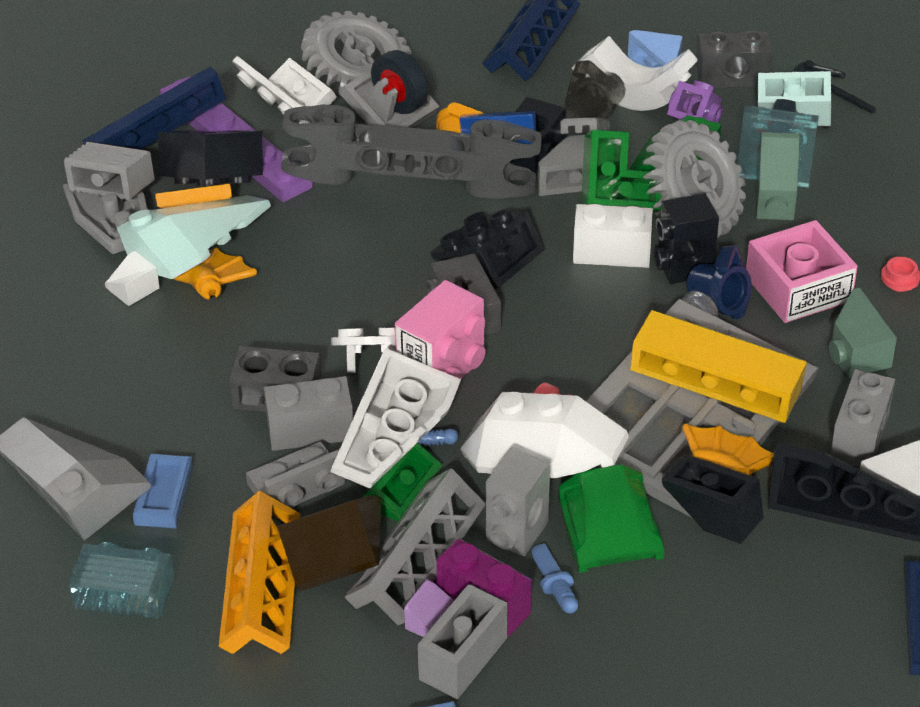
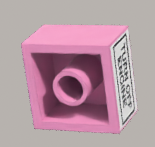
M817 220L749 241L746 270L751 277V283L784 323L845 304L854 289L857 264Z
M444 280L395 322L396 353L462 379L472 369L478 368L485 357L484 299Z

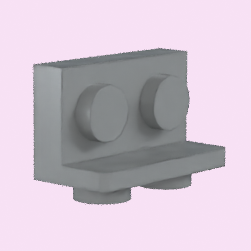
M319 441L246 472L247 485L254 494L260 490L286 506L293 508L304 501L325 492H330L345 484V478L330 472L339 450L329 453L322 442Z

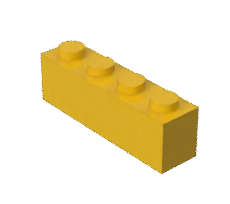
M651 310L633 341L630 370L786 423L802 390L807 362Z

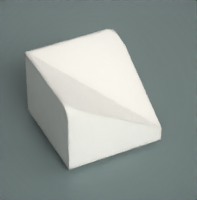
M132 251L106 281L105 287L130 306L160 289L157 267L138 252Z

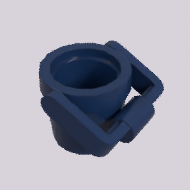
M734 245L721 247L715 265L698 264L688 276L686 287L689 297L695 302L710 307L719 314L731 316L732 319H740L745 315L751 298L752 283L748 271L744 268L738 247Z

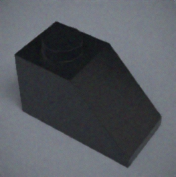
M684 454L662 478L663 487L703 531L741 544L764 518L759 478L688 454Z

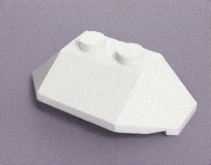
M502 392L476 422L462 445L461 451L478 473L492 474L508 451L513 448L550 462V478H558L585 472L598 465L602 468L613 466L629 436L627 430L579 396Z

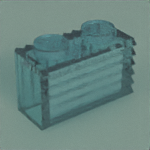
M103 542L99 545L83 543L80 556L77 558V563H75V568L72 570V576L69 580L74 607L78 610L84 608L86 611L90 609L95 612L101 610L103 613L109 611L112 614L118 612L121 615L126 613L129 616L135 614L141 617L143 615L146 618L152 616L157 620L161 617L174 579L171 553H163L161 550L153 547H146L142 550L121 548L111 542Z

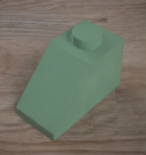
M761 132L755 189L756 219L794 220L798 185V133Z
M861 288L853 289L835 322L833 338L829 343V353L832 361L836 365L839 364L848 379L852 378L855 369L872 373L891 368L897 337Z

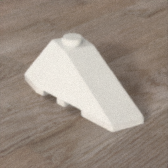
M385 348L330 472L371 488L448 413L461 379Z

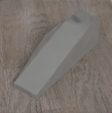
M23 417L0 435V454L84 541L152 487L150 482L125 458Z

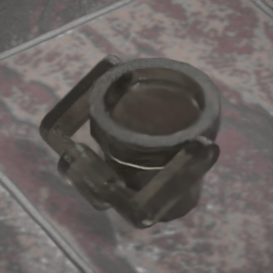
M590 60L577 61L567 90L565 108L574 118L607 119L613 114L615 108L625 96L626 88L620 76L613 72H603Z

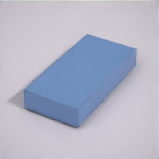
M150 454L144 477L150 482L152 487L137 498L133 512L134 525L177 529L193 469L192 457Z

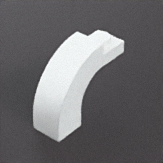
M608 36L588 50L572 69L586 86L606 101L631 110L645 111L657 109L668 104L672 93L677 88L678 82H686L691 77L688 70L698 59L688 49L664 66L656 68L645 67L629 59L612 38Z

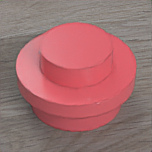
M894 257L883 267L881 280L892 290L904 292L918 286L920 271L918 270V265L912 259Z

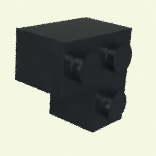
M185 130L158 132L159 176L174 177L175 184H194L197 179L198 186L219 185V178H226V183L239 184L248 183V176L263 175L262 131L228 130L209 132Z

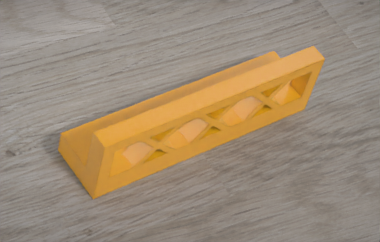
M260 490L233 512L218 646L232 654L252 639L280 654L290 648L295 581L278 528L271 516L273 515L281 521L288 523L300 519L301 513ZM271 545H273L282 560V565L277 566L268 551ZM270 578L279 593V599L274 600L265 585V580ZM263 613L268 614L276 628V633L261 625Z

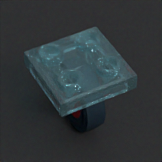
M777 99L774 109L745 105L737 165H740L742 168L739 177L757 179L761 132L798 133L799 161L797 186L809 188L819 116L797 113L796 102L788 99Z

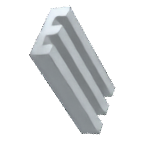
M572 118L560 121L561 134H587L591 130L610 131V121L608 119Z

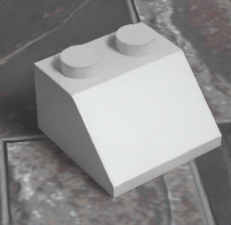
M577 204L574 226L573 263L649 268L653 208Z

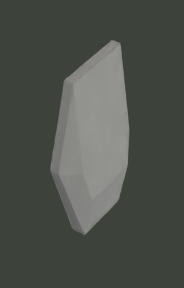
M68 183L62 185L75 222L111 254L125 251L117 227L128 222L129 216L133 213L147 209L144 193L140 191L127 201L125 198L123 200L119 197L117 198L112 193L102 197L100 194L96 196L94 193L90 195L88 192L86 194L82 191L78 193L76 190L72 192L68 187Z

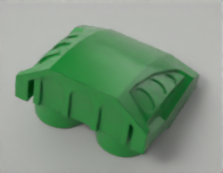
M622 464L590 469L575 474L558 486V500L564 518L567 538L579 573L587 572V569L651 557H654L655 560L664 559L662 539L648 504L641 472Z

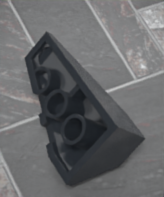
M777 442L768 508L920 542V498L825 452Z

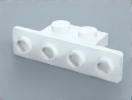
M238 56L233 60V63L240 70L237 77L251 90L256 86L258 94L271 106L275 102L278 103V109L283 115L285 110L295 107L321 104L330 105L337 98L332 89L291 58L269 79L265 78ZM299 119V124L309 123L306 120Z

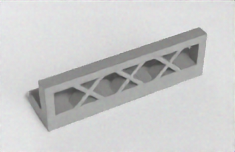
M452 468L428 480L380 546L379 565L363 570L344 598L355 609L374 601L398 626L405 623L404 609L406 604L425 580L428 579L431 582L437 577L436 560L457 539H463L486 503ZM454 492L469 507L464 515L453 514L451 497ZM433 523H443L446 538L444 544H433L431 531ZM412 552H423L426 568L424 574H413L410 558ZM391 582H402L405 601L401 607L386 592Z

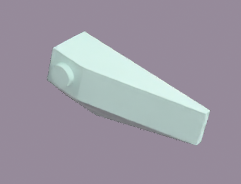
M247 195L156 210L146 209L130 215L129 221L120 225L117 229L127 256L132 251H136L157 267L158 276L174 279L211 256L208 248L212 245H224L231 239L229 231L248 226L270 208L271 205L268 199Z

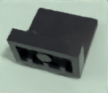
M507 208L499 210L494 214L485 215L484 212H477L470 215L464 220L465 225L462 228L444 235L440 239L441 244L430 253L433 260L456 258L475 253L490 283L496 289L542 253L545 248L527 210L510 212Z

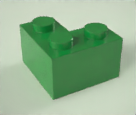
M591 130L584 136L581 204L653 208V205L662 197L660 193L647 194V191L657 184L656 180L643 178L645 174L651 171L627 170L629 132ZM661 207L653 208V214L661 211Z

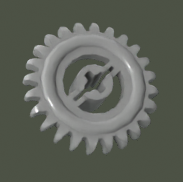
M345 11L344 15H341L339 12H332L331 16L323 15L319 20L311 22L310 28L304 32V39L301 43V50L303 51L302 60H308L307 71L317 67L315 73L317 79H320L323 75H328L326 86L328 87L336 81L339 82V95L343 86L372 69L375 47L380 51L381 55L388 51L400 50L411 56L412 51L410 47L406 46L407 41L405 38L398 37L399 31L395 28L389 29L387 22L382 21L379 23L377 22V17L371 15L369 18H366L365 14L358 12L356 16L351 11ZM340 39L344 44L341 56L337 53L334 46Z
M678 120L673 124L664 126L659 133L652 137V141L656 143L646 148L647 152H654L655 155L645 159L643 164L652 165L655 167V170L645 174L643 178L657 181V184L650 188L647 194H661L660 200L653 205V208H659L662 205V201L706 193L719 216L718 238L720 235L729 233L731 227L737 225L739 221L738 215L743 213L744 207L741 202L745 201L746 194L741 190V187L745 186V180L739 177L742 168L734 162L737 158L736 154L728 152L729 144L727 141H719V133L715 130L709 132V127L703 123L698 125L693 120L687 122ZM695 155L699 156L703 160H698Z

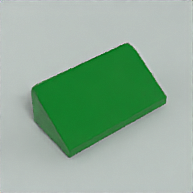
M416 443L371 488H368L361 498L377 494L381 499V515L399 521L425 483L437 474L443 464L419 443Z

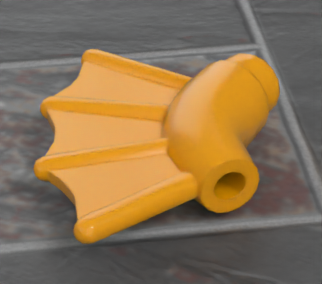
M215 247L208 249L211 256L205 261L174 279L192 285L204 299L210 300V296L214 295L217 298L220 295L221 285L253 277L257 274V270L245 265L242 256L227 255Z
M689 424L682 426L692 451L691 456L747 475L755 473L774 462V453L762 448L752 436H738L729 433L720 425L713 428H699Z

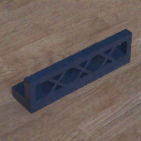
M526 0L482 64L492 73L507 62L524 81L532 77L568 24L580 3L577 0H561L567 7L565 10L558 8L556 0ZM543 15L550 16L553 27L545 25ZM531 33L538 34L540 45L533 44ZM516 51L525 52L528 66L515 54Z
M211 66L85 138L82 140L83 144L92 142L141 150L158 140V132L173 131L226 100L218 73Z

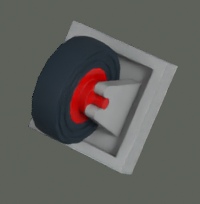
M400 50L388 51L379 56L372 64L371 70L343 86L340 93L367 125L378 124L414 128L435 115L440 107L428 94L427 80L423 70L411 56Z

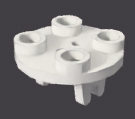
M378 328L379 336L364 337L363 329H338V337H331V345H347V373H356V353H362V345L381 344V352L385 348L396 352L395 328Z

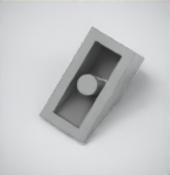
M585 135L567 136L538 163L539 196L582 191Z

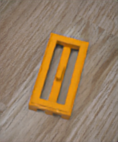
M230 184L155 194L156 205L159 208L225 200L232 197Z

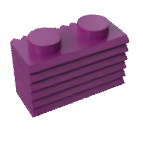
M457 539L436 560L437 586L454 601L466 586L470 584L507 602V637L530 615L532 611L530 608L532 605V597H530L532 591L530 590L533 580L509 565L502 563L462 539Z

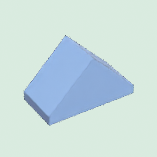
M640 30L630 31L628 58L645 67L656 68L664 66L681 55L683 36Z

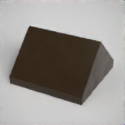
M377 494L355 499L277 526L295 584L300 591L379 565L381 499Z

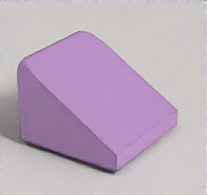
M428 579L425 580L405 606V629L424 637L454 600L435 583Z

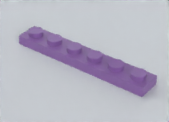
M190 77L177 80L173 84L160 89V95ZM222 103L217 104L187 122L197 131H255ZM262 136L263 175L252 177L282 202L313 188L312 181L291 176L281 170L283 152Z

